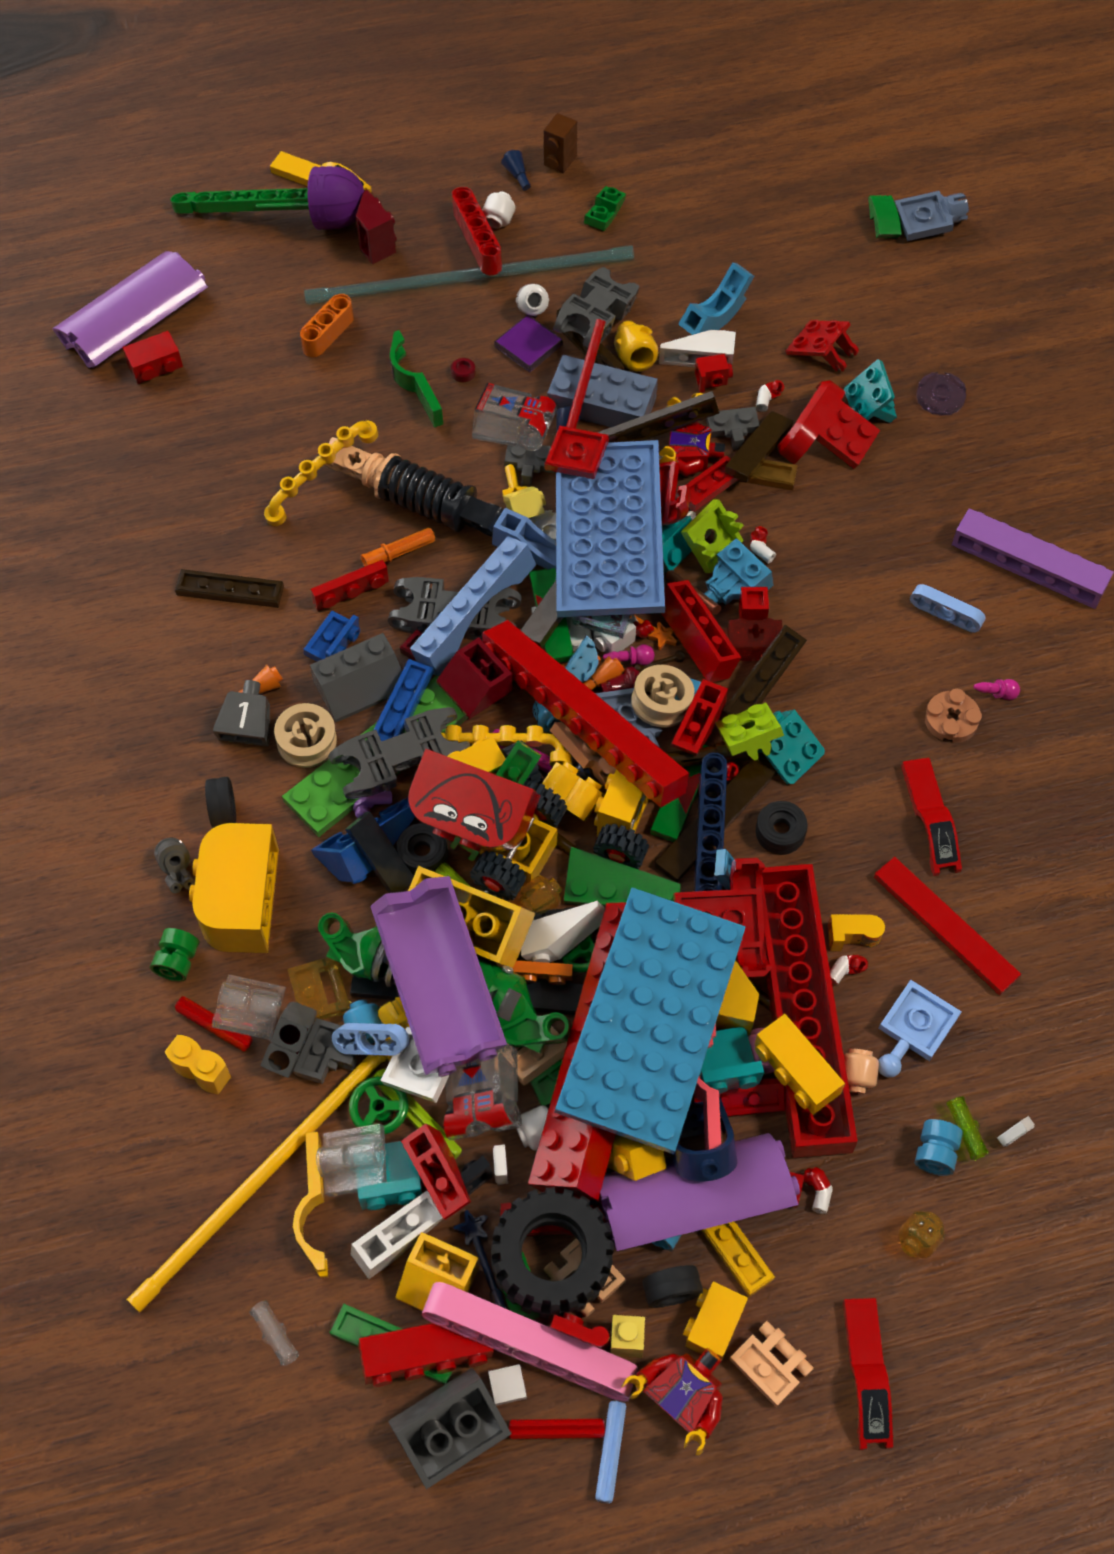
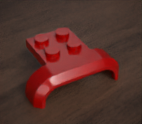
M832 380L821 381L816 386V392L793 427L777 445L779 454L795 465L813 442L817 440L855 469L860 464L880 430L841 400L846 392Z
M676 461L659 463L662 526L681 521L687 516L689 511L691 492L688 485L678 487L679 497L675 500L679 466Z
M737 858L732 861L730 874L731 890L673 893V900L676 903L746 926L736 956V962L747 977L766 976L772 969V965L767 960L761 887L762 872L765 869V864L758 858Z

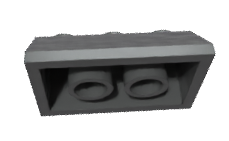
M384 633L310 665L313 682L335 722H339L388 700L402 673L395 652Z
M470 1368L388 1421L426 1489L511 1435L482 1379L473 1368Z

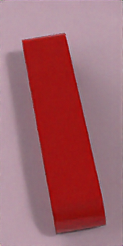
M455 188L452 191L453 214L481 271L486 275L499 274L502 270L501 247L477 199L470 188Z

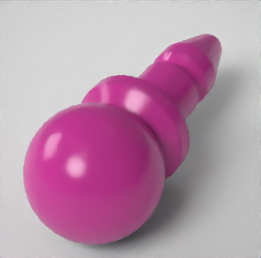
M642 644L636 647V649L630 646L629 652H609L603 655V659L605 660L609 656L612 660L617 658L620 662L630 660L631 665L635 663L649 665L654 660L655 653L652 647Z
M998 679L994 683L981 682L973 686L975 690L981 693H990L995 698H1003L1005 700H1014L1020 694L1019 684L1012 679L1004 681Z

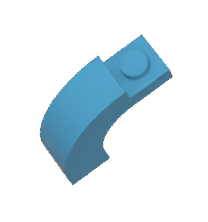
M732 263L713 295L703 303H690L678 325L692 335L708 330L721 329L734 317L745 302L746 297L744 294L755 276L739 264Z

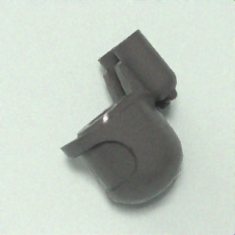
M169 837L162 839L155 847L154 856L161 870L168 874L165 878V883L172 893H179L182 887L190 889L191 885H195V881L191 873L186 870L190 863L188 849L177 838Z

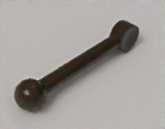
M679 650L675 655L653 661L649 665L635 664L633 667L641 672L653 665H662L675 660L683 662L685 660V653Z

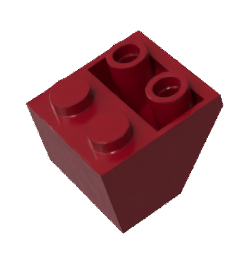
M366 190L363 192L357 210L356 222L360 251L373 265L396 253L395 242H397V237L394 233L393 225H395V219L393 215L382 207L377 197H374Z
M479 637L458 650L437 679V684L469 720L513 691L512 673Z

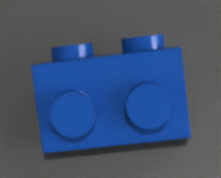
M331 611L303 649L304 655L318 662L345 650L350 642L356 641L360 634L359 617L352 615L348 619Z

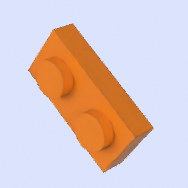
M516 960L513 967V972L524 976L526 983H536L537 979H547L549 984L565 985L566 981H572L573 964Z

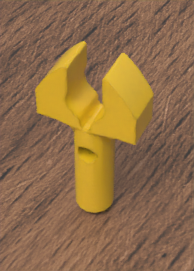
M507 465L505 472L509 488L502 490V495L528 488L527 486H519L514 465Z

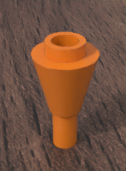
M608 656L596 669L591 678L583 684L593 690L596 687H600V683L621 675L624 668L617 658L612 660Z
M266 665L252 680L261 684L259 694L282 687L279 682L283 678L275 666L269 668Z

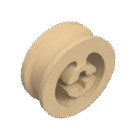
M669 665L647 667L636 678L631 697L632 708L641 720L652 726L672 727L682 722L694 698V686L691 679L678 668ZM646 691L651 693L650 698L647 696Z
M302 703L291 706L278 717L275 723L274 734L278 751L281 757L293 766L301 768L318 766L327 761L329 753L336 748L337 736L334 720L327 710L318 705ZM301 724H304L305 733L311 740V747H308L306 737L301 733Z

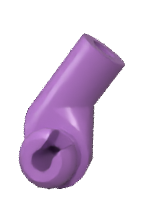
M384 791L373 796L359 798L353 806L355 816L359 818L365 812H370L374 805L391 804L392 793L391 791Z

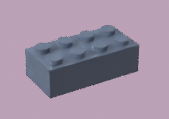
M562 356L547 392V397L556 403L553 413L557 414V410L565 406L572 407L585 360ZM594 363L580 412V420L614 427L651 413L657 397V379Z

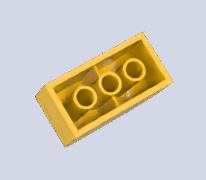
M226 823L211 829L201 841L199 857L193 861V875L196 876L195 885L190 886L189 899L190 902H193V911L206 942L216 950L223 952L268 953L279 848L272 824Z
M418 866L408 891H411L426 878L445 876ZM451 879L476 954L513 968L536 913Z

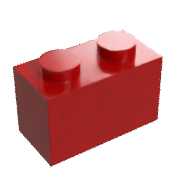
M169 331L122 347L126 362L137 384L183 367L179 350Z

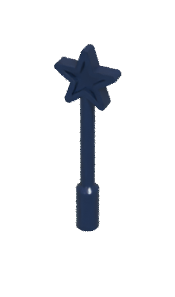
M465 1210V1222L455 1225L454 1230L455 1232L465 1234L466 1246H469L473 1241L490 1288L489 1296L492 1303L508 1310L502 1291L498 1289L481 1242V1239H488L486 1232L482 1229L488 1220L487 1215L474 1218L468 1210Z

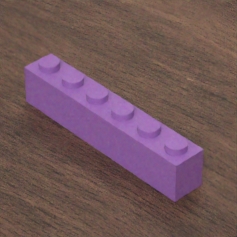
M970 508L956 529L952 546L1096 609L1114 573L1102 565H1097L1077 554H1072L1052 543H1047L1029 533L1022 532L1004 522L997 521Z

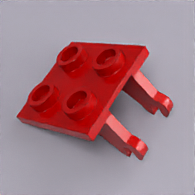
M810 320L786 349V354L822 356L835 371L841 369L843 372L847 365L839 357L833 344L836 342L848 356L852 352L856 356L859 353V348L846 333L847 329L851 326L849 321Z

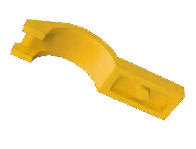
M281 151L271 163L270 171L275 175L308 186L311 169L316 166L320 167V165ZM327 162L321 165L325 167H341L351 171L339 163ZM357 176L364 187V191L368 190L371 193V186Z
M318 1132L306 1133L309 1194L302 1198L295 1210L293 1230L301 1251L320 1278L328 1277V1260L325 1258V1253L313 1249L303 1238V1226L308 1214L316 1206L324 1202L321 1140Z

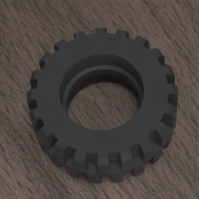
M549 1187L545 1189L544 1193H538L537 1190L528 1192L527 1197L523 1200L520 1197L512 1202L511 1208L503 1212L493 1234L491 1266L499 1289L505 1291L507 1299L513 1305L517 1303L522 1306L521 1311L528 1314L531 1311L540 1313L539 1317L549 1318V1315L562 1317L564 1312L575 1311L577 1313L583 1310L587 1303L593 1302L597 1298L600 1290L605 1286L613 1263L614 1241H611L610 1238L611 1229L609 1224L604 1223L602 1220L603 1213L598 1207L593 1209L589 1205L590 1200L583 1195L580 1199L574 1197V1191L564 1189V1193L555 1192V1187ZM547 1225L559 1226L571 1232L578 1239L582 1249V1259L573 1275L559 1281H548L535 1276L526 1268L522 1258V1246L527 1235L534 1229Z

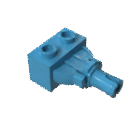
M736 538L717 554L718 563L713 570L712 577L705 582L708 590L704 594L716 603L727 605L732 600H739L741 587H768V590L772 588V571Z

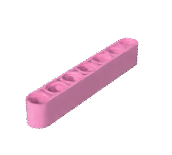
M441 1282L433 1283L422 1312V1316L426 1320L608 1398L621 1402L629 1400L633 1384L628 1383L623 1388L622 1384L627 1377L637 1374L638 1367L632 1362L451 1285Z

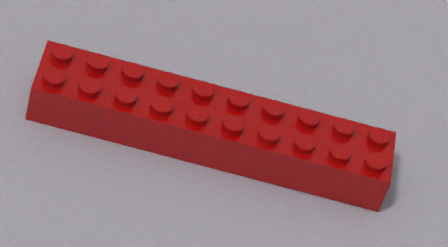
M813 864L765 867L762 872L761 887L766 955L769 964L772 965V969L766 975L772 1022L786 1014L845 1083L842 1093L814 1115L808 1108L803 1109L797 1103L794 1097L795 1093L788 1085L784 1086L785 1111L792 1158L853 1153L858 1140Z
M626 902L606 903L528 1181L529 1185L542 1193L545 1192L546 1188L555 1187V1192L564 1193V1189L574 1191L573 1196L578 1199L583 1195L589 1200H599L616 1134L557 1114L554 1111Z

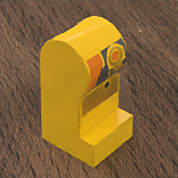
M831 914L828 922L830 951H842L844 944H861L865 947H875L881 941L885 931L883 920L876 915Z

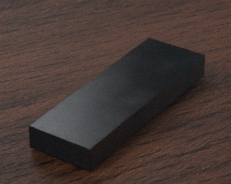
M365 812L345 829L388 893L403 892L411 885L414 878L413 874L371 812Z

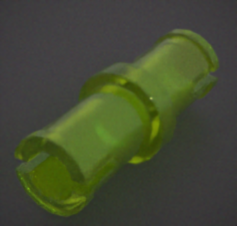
M960 1096L947 1102L946 1105L956 1125L963 1131L962 1139L970 1154V1159L978 1160L987 1156L990 1152L986 1148L978 1130L980 1125L977 1120L973 1119L965 1097Z

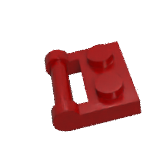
M564 1312L562 1317L554 1315L550 1326L552 1329L602 1350L607 1349L611 1345V1336L606 1328L597 1326L590 1329L582 1326L584 1321L581 1318Z

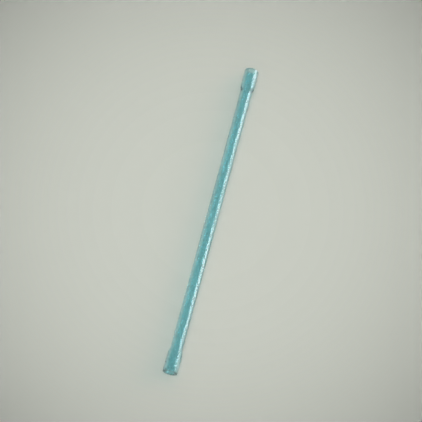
M629 245L614 247L609 250L502 264L501 272L496 275H486L481 271L480 267L337 287L305 289L304 294L306 304L327 302L337 294L354 297L603 262L634 260L633 246Z

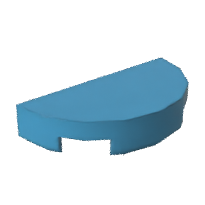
M588 635L584 637L565 666L581 682L588 680L595 673L599 663L596 645Z

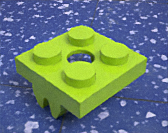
M720 499L712 500L681 531L705 573H713L718 563L717 554L736 538L741 543L744 541L738 532L744 525L735 522L738 515L731 511H726ZM708 529H712L715 533L712 544L705 540V533Z
M767 703L753 705L746 711L736 715H728L722 720L715 722L718 732L732 756L746 751L753 760H758V749H762L764 754L768 756L771 750L770 741L784 736L781 725Z

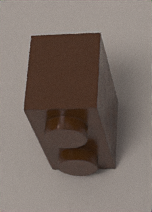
M557 113L543 130L544 165L564 173L577 157V121Z

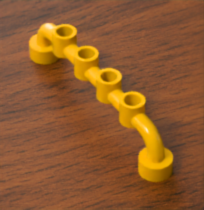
M360 421L350 428L346 426L340 427L336 432L337 440L332 444H321L318 447V457L313 461L304 460L299 464V474L294 478L284 477L280 482L281 490L274 495L264 510V516L268 524L280 526L285 522L286 513L281 503L287 497H295L298 494V488L305 481L314 480L317 476V471L324 464L333 463L336 458L335 454L343 447L352 446L354 437L358 435L363 443L374 442L378 438V430L375 423L372 421Z
M448 725L445 728V733H441L448 741H458V743L467 741L470 744H474L478 740H486L493 737L497 744L505 747L516 743L518 740H522L531 747L549 744L554 746L556 750L550 753L549 765L551 767L556 762L563 765L565 761L572 765V755L553 734L543 733V727L528 726L527 733H516L514 726L503 725L500 727L499 733H489L487 726L475 725L473 726L472 733H462L460 726Z

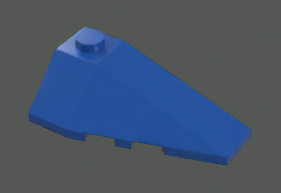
M407 797L379 812L380 817L375 818V820L392 845H394L401 833L416 816L410 808L409 798ZM339 832L311 849L313 855L339 881L356 884L365 880L367 873L373 870L348 833L343 835L342 832Z

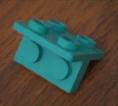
M877 359L844 387L849 407L866 420L875 416L891 423L897 418L893 402L895 396L883 361Z

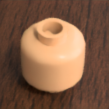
M849 1049V1052L844 1054L850 1092L865 1094L866 1088H874L877 1085L879 1061L872 1056V1051Z

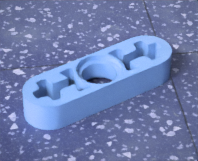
M924 584L917 585L910 596V601L915 607L969 632H978L986 619L984 613L978 608Z
M345 1023L332 1033V1043L343 1054L395 1056L408 1047L409 1035L402 1026L397 1024ZM366 1033L373 1037L375 1045L368 1042Z

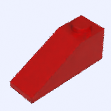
M705 679L702 680L671 743L672 747L695 756L698 755L715 728V722H718L726 705L728 688Z
M424 1124L401 1140L444 1220L471 1203L455 1158L439 1130Z

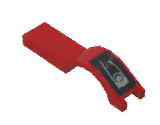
M930 758L903 761L901 768L915 816L918 815L922 819L927 832L930 850L929 863L933 876H939L940 868L949 866L954 867L955 873L961 872L962 865L955 824L950 811L943 804Z
M876 1298L844 1299L843 1308L849 1362L855 1379L858 1400L857 1433L859 1450H867V1443H885V1449H892L891 1392L883 1360Z

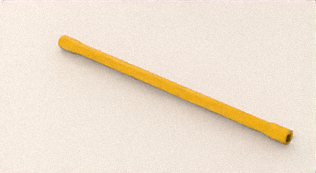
M368 1055L178 1250L126 1300L140 1313L160 1293L162 1287L306 1141V1133L315 1132L353 1093L356 1087L381 1063L387 1060V1057L385 1055Z

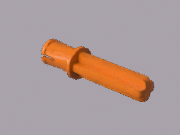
M426 528L386 545L383 543L380 548L361 554V561L364 567L380 560L391 563L392 559L433 543L435 535L431 528Z

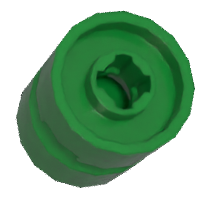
M164 929L158 944L161 950L155 952L150 970L168 980L185 981L191 967L189 959L194 958L200 943L199 939L180 929Z

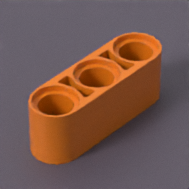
M334 295L300 330L302 349L306 356H320L353 322L352 301L348 295Z

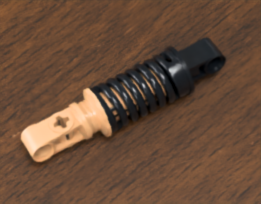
M332 437L329 444H332L337 438ZM350 446L347 448L343 447L335 454L336 458L333 463L324 464L332 470L340 471L361 480L363 486L373 487L376 498L391 501L395 505H400L411 512H417L419 515L426 516L430 520L434 519L437 523H443L455 532L461 531L467 525L493 537V526L504 510L495 504L477 499V488L475 486H463L460 481L454 482L450 477L445 478L443 474H437L433 470L428 471L426 467H420L417 463H411L410 460H403L398 454L392 453L387 458H384L380 453L370 454Z

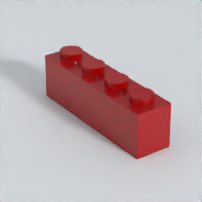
M689 580L667 583L664 588L665 613H662V615L706 680L716 682L730 679L741 656Z
M434 1323L359 1338L358 1344L365 1385L373 1383V1387L389 1385L392 1383V1379L404 1376L405 1380L419 1379L424 1376V1371L437 1370L438 1374H443L456 1370V1365L468 1363L469 1367L481 1366L488 1363L487 1359L492 1358L494 1352L493 1348Z

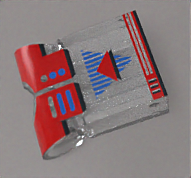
M487 383L475 407L472 438L510 446H517L519 443L526 450L536 451L541 448L547 434V429L553 421L557 411L556 403L546 396L532 398L529 393Z
M507 1044L496 1051L497 1056L495 1058L482 1062L477 1059L456 1067L457 1071L449 1075L446 1082V1102L449 1107L444 1117V1132L450 1141L475 1137L488 1130L501 1132L522 1126L521 1114L516 1104L518 1101V1053L516 1048Z

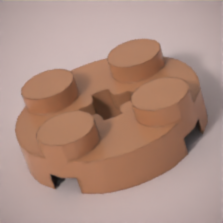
M953 689L941 692L930 700L926 709L925 723L928 730L940 740L946 738L953 740L952 743H960L970 739L975 734L982 714L977 703L966 695L963 690ZM949 713H955L958 715V720L948 719L947 716Z

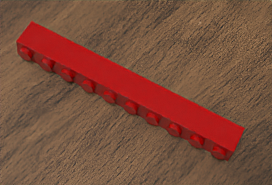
M509 620L483 632L482 641L512 673V679L518 686L526 690L539 704L548 709L573 734L586 742L610 766L624 775L627 781L633 783L648 799L655 802L661 808L686 793L689 777L688 771Z

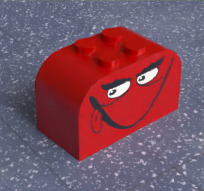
M425 749L411 784L408 798L413 814L420 821L434 828L433 834L454 842L455 837L460 838V844L478 852L481 851L482 847L491 851L503 852L513 849L524 839L541 796L532 788Z

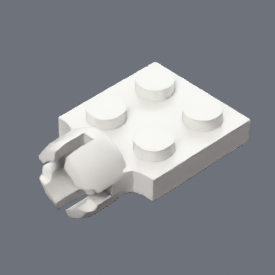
M406 1027L405 1030L409 1035V1045L399 1054L392 1056L381 1082L386 1086L437 1103L449 1075L439 1077L438 1073L425 1075L411 1029Z

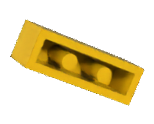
M786 1014L757 1034L754 1044L757 1055L763 1062L768 1061L775 1069L774 1073L777 1079L784 1086L788 1085L792 1089L797 1103L803 1109L808 1108L814 1115L842 1093L845 1085L844 1081Z

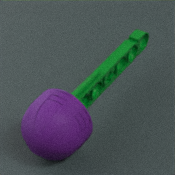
M316 166L310 171L308 188L206 191L199 193L182 192L173 195L170 201L175 213L309 209L312 223L317 230H335L348 227L356 222V214L364 187L359 178L347 169L332 166Z

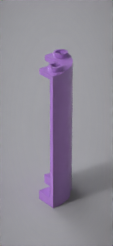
M166 251L52 329L66 349L74 347L88 368L94 367L201 293L208 286L201 271L198 269L194 270L177 252Z
M450 876L426 878L411 891L384 894L370 907L425 1075L438 1073L439 1077H443L456 1072V1067L477 1059L482 1062L495 1058L497 1056L496 1051L506 1046L507 1043Z
M769 1133L735 1141L737 1154L736 1168L727 1176L713 1181L698 1182L681 1177L676 1172L672 1157L665 1159L667 1169L636 1181L616 1171L606 1173L598 1206L604 1212L606 1223L609 1224L611 1229L610 1238L611 1241H614L615 1250L620 1251L798 1205L796 1195L800 1194L797 1178L790 1175L784 1159L785 1152L782 1142L780 1140L775 1141Z

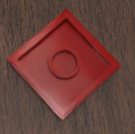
M559 426L544 463L545 470L595 479L609 442V435Z

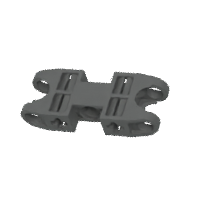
M601 267L593 272L584 282L580 297L573 293L565 301L553 330L559 333L568 331L579 333L584 338L583 346L588 348L596 319L606 321L601 344L610 334L615 318L622 321L630 312L640 285L634 282L627 284L617 283L610 277L611 270Z
M424 577L399 579L395 582L394 594L405 598V601L411 604L406 607H400V610L389 612L388 623L400 631L413 634L418 630L424 633L426 625L428 627L458 592L445 591L444 579ZM507 587L494 595L472 620L466 631V639L475 640L479 637L482 640L484 631L506 621L505 617H501L499 614L520 606L522 597L519 592Z
M450 707L433 709L406 718L404 722L406 733L381 741L375 729L353 737L333 749L328 755L331 764H350L357 767L360 771L359 775L353 779L354 782L349 783L342 789L345 797L348 799L368 797L396 787L397 777L395 773L420 764L425 749L448 756L452 752L462 751L471 747L467 741L458 743V741H448L441 734L442 730L447 728V724L457 719L458 716L455 709Z

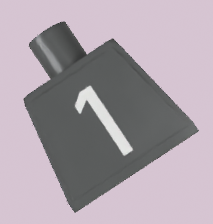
M245 680L242 693L233 691L227 693L213 728V732L218 740L269 747L270 703L266 696L259 695L261 686L259 682Z

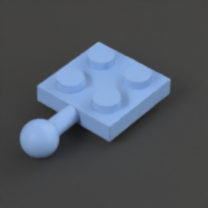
M910 980L879 1026L881 1031L898 1041L890 1054L880 1057V1074L887 1078L897 1076L902 1068L900 1060L908 1048L930 1061L959 1018L961 1011Z

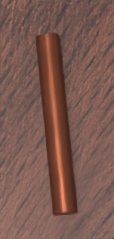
M669 570L666 573V579L671 583L685 580L673 570ZM694 587L709 611L717 615L721 611V606Z

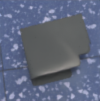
M290 1002L280 1016L260 1066L289 1078L316 1019L317 1011L300 1003ZM291 1024L299 1029L300 1039L297 1043L290 1045L280 1039L279 1031L284 1025ZM280 1050L288 1055L290 1062L286 1069L281 1070L282 1067L275 1065L274 1060L269 1058L272 1052Z

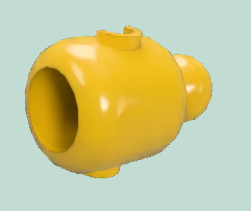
M632 321L622 322L617 328V334L614 339L615 350L621 362L629 371L641 372L649 369L658 357V346L651 335L652 330L647 326L637 325Z

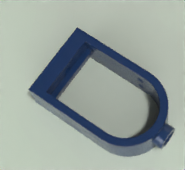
M719 1098L720 1126L724 1143L716 1148L705 1151L688 1150L678 1143L675 1153L671 1154L676 1172L687 1180L698 1182L717 1180L730 1174L737 1166L734 1132L721 1098ZM702 1101L690 1103L680 1138L704 1134Z

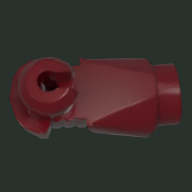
M627 667L623 674L600 683L601 693L634 688L636 678L640 672L634 667Z

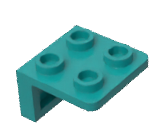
M686 516L676 523L662 526L663 571L666 573L669 570H674L692 551L681 534V531L692 521L690 516Z
M795 709L785 712L776 711L773 714L781 725L784 736L770 741V755H765V757L784 782L790 785L794 784L824 755L825 749ZM758 749V751H757L758 753H763V754H764V752L762 751V749Z
M736 1027L716 1031V1037L713 1038V1047L707 1049L699 1077L709 1087L719 1090V1094L736 1088L749 1089L760 1084L764 1074L762 1062L754 1061L745 1028Z
M401 1141L362 1147L355 1151L359 1185L357 1190L362 1210H379L393 1204L407 1205L422 1194L420 1176Z

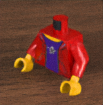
M673 397L667 402V407L680 403L681 401L678 398ZM695 422L671 431L669 446L664 447L659 452V455L662 456L660 463L676 461L679 466V473L687 477L707 470L709 457L722 459L724 457L725 444L710 442L712 429L703 426L699 422Z
M709 1348L705 1349L697 1361L688 1353L682 1356L672 1353L652 1360L637 1372L636 1375L627 1377L622 1384V1388L628 1383L636 1386L637 1391L629 1397L630 1399L637 1398L643 1390L644 1393L689 1432L685 1439L684 1448L687 1447L690 1441H697L700 1444L695 1454L698 1456L703 1452L705 1439L710 1437L721 1419L723 1396L719 1389L722 1384L712 1373L722 1360Z

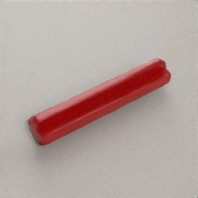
M182 996L175 1004V1009L178 1013L241 1051H247L253 1042L251 1035L189 998Z
M603 1419L510 1420L508 1429L511 1435H509V1438H603L605 1435V1422Z

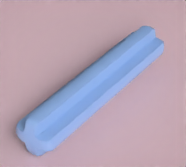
M610 1401L595 1496L596 1500L602 1503H612L626 1413V1404L620 1401Z

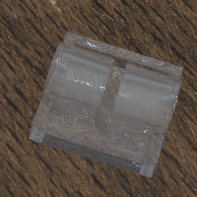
M228 974L227 980L223 981L219 992L212 1027L271 1040L286 987Z
M379 1123L323 1134V1147L317 1150L316 1163L319 1174L324 1178L326 1195L331 1197L358 1192L357 1187L387 1182L385 1131L383 1125Z

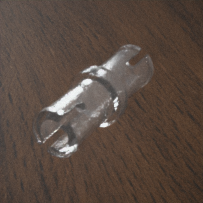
M262 1301L251 1308L249 1313L253 1316L263 1333L261 1338L265 1344L271 1346L281 1366H286L298 1358L299 1352L285 1333L287 1331L284 1323H279L269 1307V1303Z

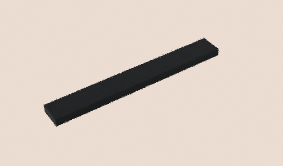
M354 975L352 977L351 997L395 1000V998L399 997L396 983L391 987H387L385 978L374 982V980L357 978ZM538 980L536 983H526L535 1012L575 1015L584 984L566 983L565 985L549 984L548 981Z

